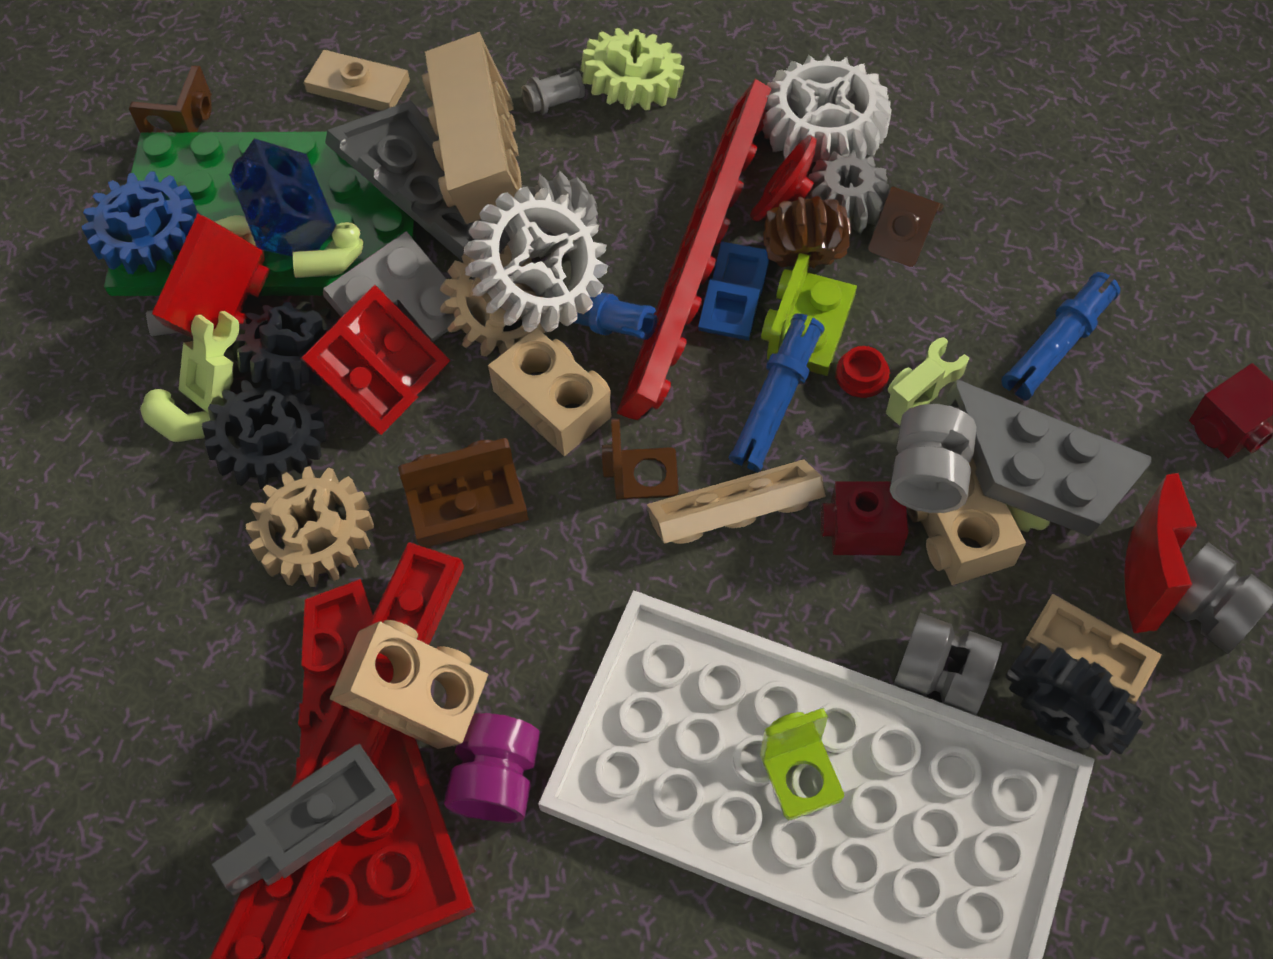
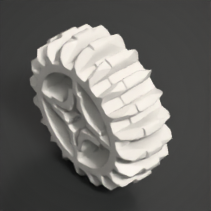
M827 54L823 61H816L808 55L803 65L791 61L786 71L777 70L773 82L767 84L772 89L770 95L767 96L768 100L764 108L768 110L765 119H763L764 127L762 130L764 139H770L773 152L784 150L783 155L785 159L808 135H812L817 139L812 162L817 160L828 161L833 151L842 157H848L853 150L857 158L863 160L866 154L874 156L879 148V144L883 143L884 138L887 136L891 117V102L888 101L887 87L880 85L878 74H867L864 64L853 67L849 65L847 57L837 62L831 61Z
M527 186L520 188L515 193L514 198L508 192L501 194L495 201L496 206L487 204L481 210L479 215L482 221H475L469 228V235L474 240L469 241L465 245L463 254L475 261L465 268V275L480 277L481 282L473 288V295L482 296L488 293L492 300L486 306V313L492 314L501 307L506 311L504 325L511 326L521 317L525 332H532L537 328L539 322L545 332L555 330L558 327L559 321L563 325L569 326L577 320V312L585 314L592 308L593 302L590 297L598 296L604 287L597 278L605 275L609 266L596 258L606 252L607 245L593 242L591 238L598 232L599 225L590 224L586 227L581 221L586 214V207H579L574 212L570 211L567 208L569 204L568 194L561 195L555 202H552L548 187L541 188L535 194V197H533ZM538 226L549 230L555 236L545 234ZM504 229L510 238L507 244L512 253V261L505 267L502 266L499 254L500 237ZM549 253L552 254L544 262H537L535 264L531 262L521 267L529 257L535 258L539 256L541 258ZM567 253L571 262V280L568 289L563 282L566 275L561 266L562 257ZM523 283L528 285L537 296L526 293L515 284Z

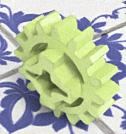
M615 28L614 36H610L602 31L599 32L598 41L593 39L587 41V48L583 49L580 71L583 72V84H592L591 93L593 95L603 93L608 95L606 103L611 105L619 100V103L624 104L625 109L628 110L633 105L635 106L636 103H639L644 110H650L652 101L663 107L666 105L668 97L676 98L684 72V66L680 65L682 56L681 54L671 53L672 44L656 43L657 35L655 34L645 38V34L640 33L638 29H634L632 32H629V35H625L620 28Z

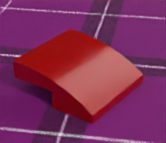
M373 285L300 358L379 435H382L419 397L418 394L451 361L376 285Z
M1178 473L1165 476L1135 523L1128 542L1124 573L1125 595L1134 633L1156 631L1192 586L1180 549L1193 533L1197 524Z

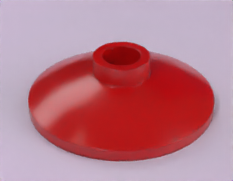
M808 135L787 156L769 180L762 198L751 211L750 218L755 222L766 218L767 212L772 208L779 207V203L783 201L793 202L798 200L799 197L804 199L814 184L812 180L806 177L816 149L817 139L814 136Z

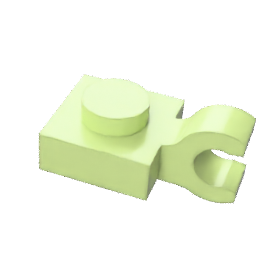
M226 311L219 312L218 325L215 329L214 324L202 315H195L191 325L193 341L183 343L178 390L207 413H209L208 407L210 404L224 406L221 392L225 389L230 391L233 383V362L226 358L224 353L234 343L239 334V322Z
M942 337L933 341L924 362L914 370L909 367L905 368L891 382L888 388L890 398L886 414L899 426L902 415L908 409L922 404H929L938 396L939 390L945 385L963 376L969 360L968 356L964 354L955 362H945L940 358L945 353L948 344L946 338Z

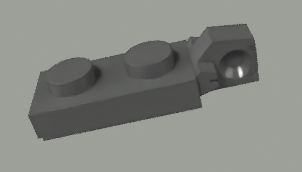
M355 745L247 817L246 820L249 824L237 834L242 844L215 861L212 866L224 887L232 895L238 894L262 878L268 885H271L281 879L282 876L286 878L397 800L361 745Z

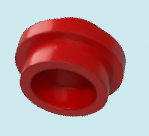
M869 346L852 348L839 359L836 367V380L839 386L846 393L860 398L872 397L882 392L890 376L888 363L882 353Z

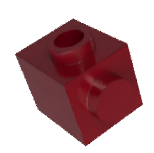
M1251 363L1206 393L1189 419L1195 426L1198 438L1206 446L1219 449L1228 459L1243 448H1246L1251 454L1262 448L1273 438V381L1254 363Z
M835 481L831 503H822L821 535L822 537H832L833 555L901 556L908 535L906 506L896 501L890 493L891 482Z

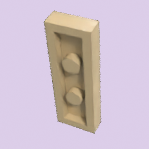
M803 459L649 503L647 507L652 525L663 543L683 544L702 537L703 532L723 526L740 528L750 525L756 520V517L775 511L790 513L802 510L808 506L810 501L826 497L822 476Z

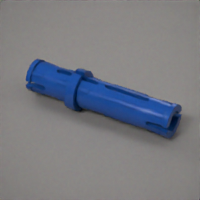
M1103 272L1092 274L1074 299H1067L1060 305L1055 312L1056 319L1011 370L1003 375L1001 379L1003 387L1010 391L1024 377L1026 381L1015 392V395L1024 401L1029 400L1033 396L1034 391L1077 343L1080 337L1086 338L1094 331L1098 325L1097 318L1104 312L1113 300L1117 299L1121 292L1118 282L1114 279L1100 293L1098 291L1110 275Z
M798 313L792 316L791 324L778 353L771 354L766 364L769 373L736 445L729 454L728 458L733 463L742 466L750 448H753L748 459L749 464L747 468L755 472H761L763 462L794 396L798 384L805 383L810 371L806 366L820 336L825 330L824 325L817 319L812 318L805 335L801 337L808 315Z

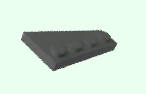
M412 100L327 130L326 145L463 262L464 247L469 241L474 240L469 235V228L474 222L466 224L456 205L453 207L447 206L438 182V178L445 176V173L439 166L433 149V142L439 140V136L436 135L432 126ZM505 229L500 237L499 254H501L510 241Z

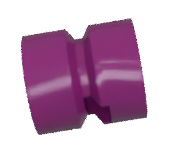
M474 713L463 743L456 745V756L463 763L451 769L444 800L445 807L456 814L469 818L504 823L522 821L525 818L531 786L529 780L523 776V771L534 768L540 737L539 730L530 723L506 715Z

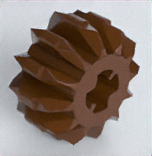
M815 196L812 199L799 197L798 200L793 202L783 201L779 203V207L772 208L767 212L765 231H763L764 247L767 248L768 259L776 262L778 266H795L799 253L810 255L808 267L813 269L821 264L830 265L835 259H841L847 255V248L850 247V219L847 218L846 208L839 205L837 200H822L819 196Z

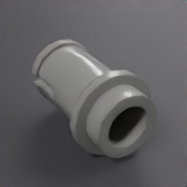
M572 68L567 72L539 80L537 77L529 78L528 84L522 86V96L530 113L539 111L543 115L548 113L549 107L576 98H583L585 96V86L579 71L576 68Z

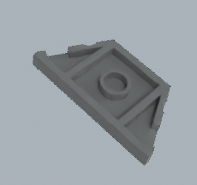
M958 379L947 392L946 399L949 406L959 407L960 410L966 412L974 419L977 426L972 458L976 464L975 474L984 496L1086 536H1090L1103 523L1151 464V456Z

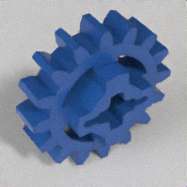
M150 171L145 180L138 181L135 174L130 173L127 177V184L122 186L112 180L108 182L111 190L109 194L95 193L92 196L97 207L85 208L83 211L88 220V223L82 225V230L88 239L87 242L98 260L104 258L108 267L112 270L123 263L128 274H134L139 264H145L149 272H154L157 266L156 261L163 259L170 265L175 263L172 253L176 249L181 250L197 213L199 214L185 185L178 187L174 177L170 175L159 182L156 173Z

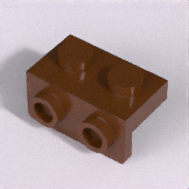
M507 438L494 441L479 440L471 443L466 448L440 455L425 454L415 458L412 462L398 467L419 546L427 548L529 520Z

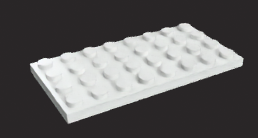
M633 590L538 804L540 811L905 959H1042L1095 759ZM824 708L828 720L821 741L843 789L844 798L838 804L793 820H788L783 814L760 757L764 729L785 715L795 712L806 714ZM795 765L786 774V784L789 790L798 797L810 798L817 795L822 789L823 780L821 774L811 765Z

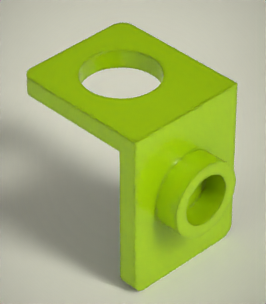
M824 708L806 714L795 712L785 715L764 729L760 757L783 814L788 820H793L838 804L844 798L843 789L821 741L828 720ZM798 764L811 765L821 774L823 780L822 789L813 797H798L789 790L786 784L787 772Z

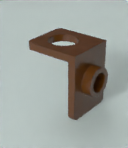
M197 65L191 66L176 105L131 102L129 111L140 133L198 131L201 120L206 121L209 119L212 107L211 92L201 67ZM150 115L159 116L168 121L172 129H158L151 125L146 117Z
M892 186L868 250L871 253L903 265L915 266L937 211H942L944 205Z
M620 418L611 419L612 444L602 445L603 478L614 477L616 499L678 495L676 450L672 447L622 450ZM654 459L661 462L666 469V477L663 482L651 487L640 484L634 477V470L641 461Z

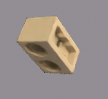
M538 328L528 333L488 365L493 391L563 456H566L611 418V390L606 381L597 372L592 370L587 372L575 362L572 353L563 342L558 339L551 341ZM534 372H544L540 375H529ZM574 403L581 405V406H579V407H577V408H565V407H564V406H566V405H568V404H574Z
M973 458L969 462L971 475L968 498L965 505L961 508L946 513H928L906 507L913 522L921 521L929 536L926 540V548L932 565L937 571L945 569L952 585L1014 566L1026 544L1007 505L984 496L975 474L976 464ZM959 538H971L977 541L982 548L969 547Z
M385 620L382 623L379 621L358 631L330 700L437 749L463 743L488 674L471 666V658L459 650L445 646H439L436 649L417 640L418 632L401 622ZM378 653L385 655L393 665L394 674L390 683L380 678L376 671L375 660ZM434 679L439 681L446 690L447 700L444 708L439 707L431 696V684Z

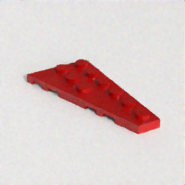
M361 579L305 599L301 666L304 669L302 703H299L298 725L301 728L300 757L296 759V776L332 703V700H330L331 694L358 631L368 627L374 615ZM391 728L375 767L394 793L397 801L341 839L289 953V959H363L476 912L417 739Z

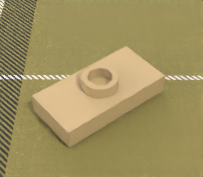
M323 50L305 79L304 84L309 93L382 111L396 106L410 78L408 70Z
M1054 594L1051 595L1022 645V648L1028 645L1034 649L1037 643H1042L1052 653H1054L1057 647H1060L1075 659L1079 660L1083 657L1088 660L1089 664L1093 662L1098 663L1113 675L1110 680L1113 687L1127 690L1131 694L1126 702L1133 705L1137 702L1162 655Z

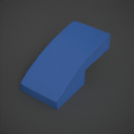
M721 241L713 278L709 280L698 331L750 340L770 264L767 250Z

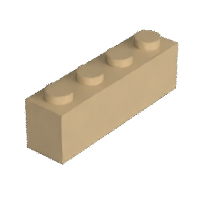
M480 32L425 51L428 73L422 74L425 90L434 105L427 108L429 120L434 132L439 136V140L433 142V149L438 164L445 173V176L438 178L439 187L447 206L453 207L456 205L466 224L480 220L479 213L487 204L496 206L495 201L501 194L508 192L514 198L515 193L522 188L520 168L515 158L519 156L518 146L512 133L516 131L515 120L512 114L509 113V111L514 110L512 99Z

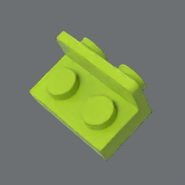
M799 253L793 271L784 269L776 295V299L782 301L778 311L769 309L764 321L761 339L769 341L767 359L769 360L771 354L778 353L794 314L808 315L801 337L805 335L812 318L817 319L824 325L825 330L820 336L806 367L811 372L828 376L856 294L857 285L808 273L810 255Z

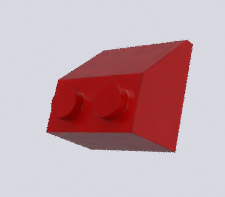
M197 213L152 315L163 326L193 338L191 325L195 315H202L214 324V329L218 325V316L221 311H226L236 318L239 323L246 324V314L241 313L249 294L258 297L270 268L262 265L265 260L263 250L211 219Z

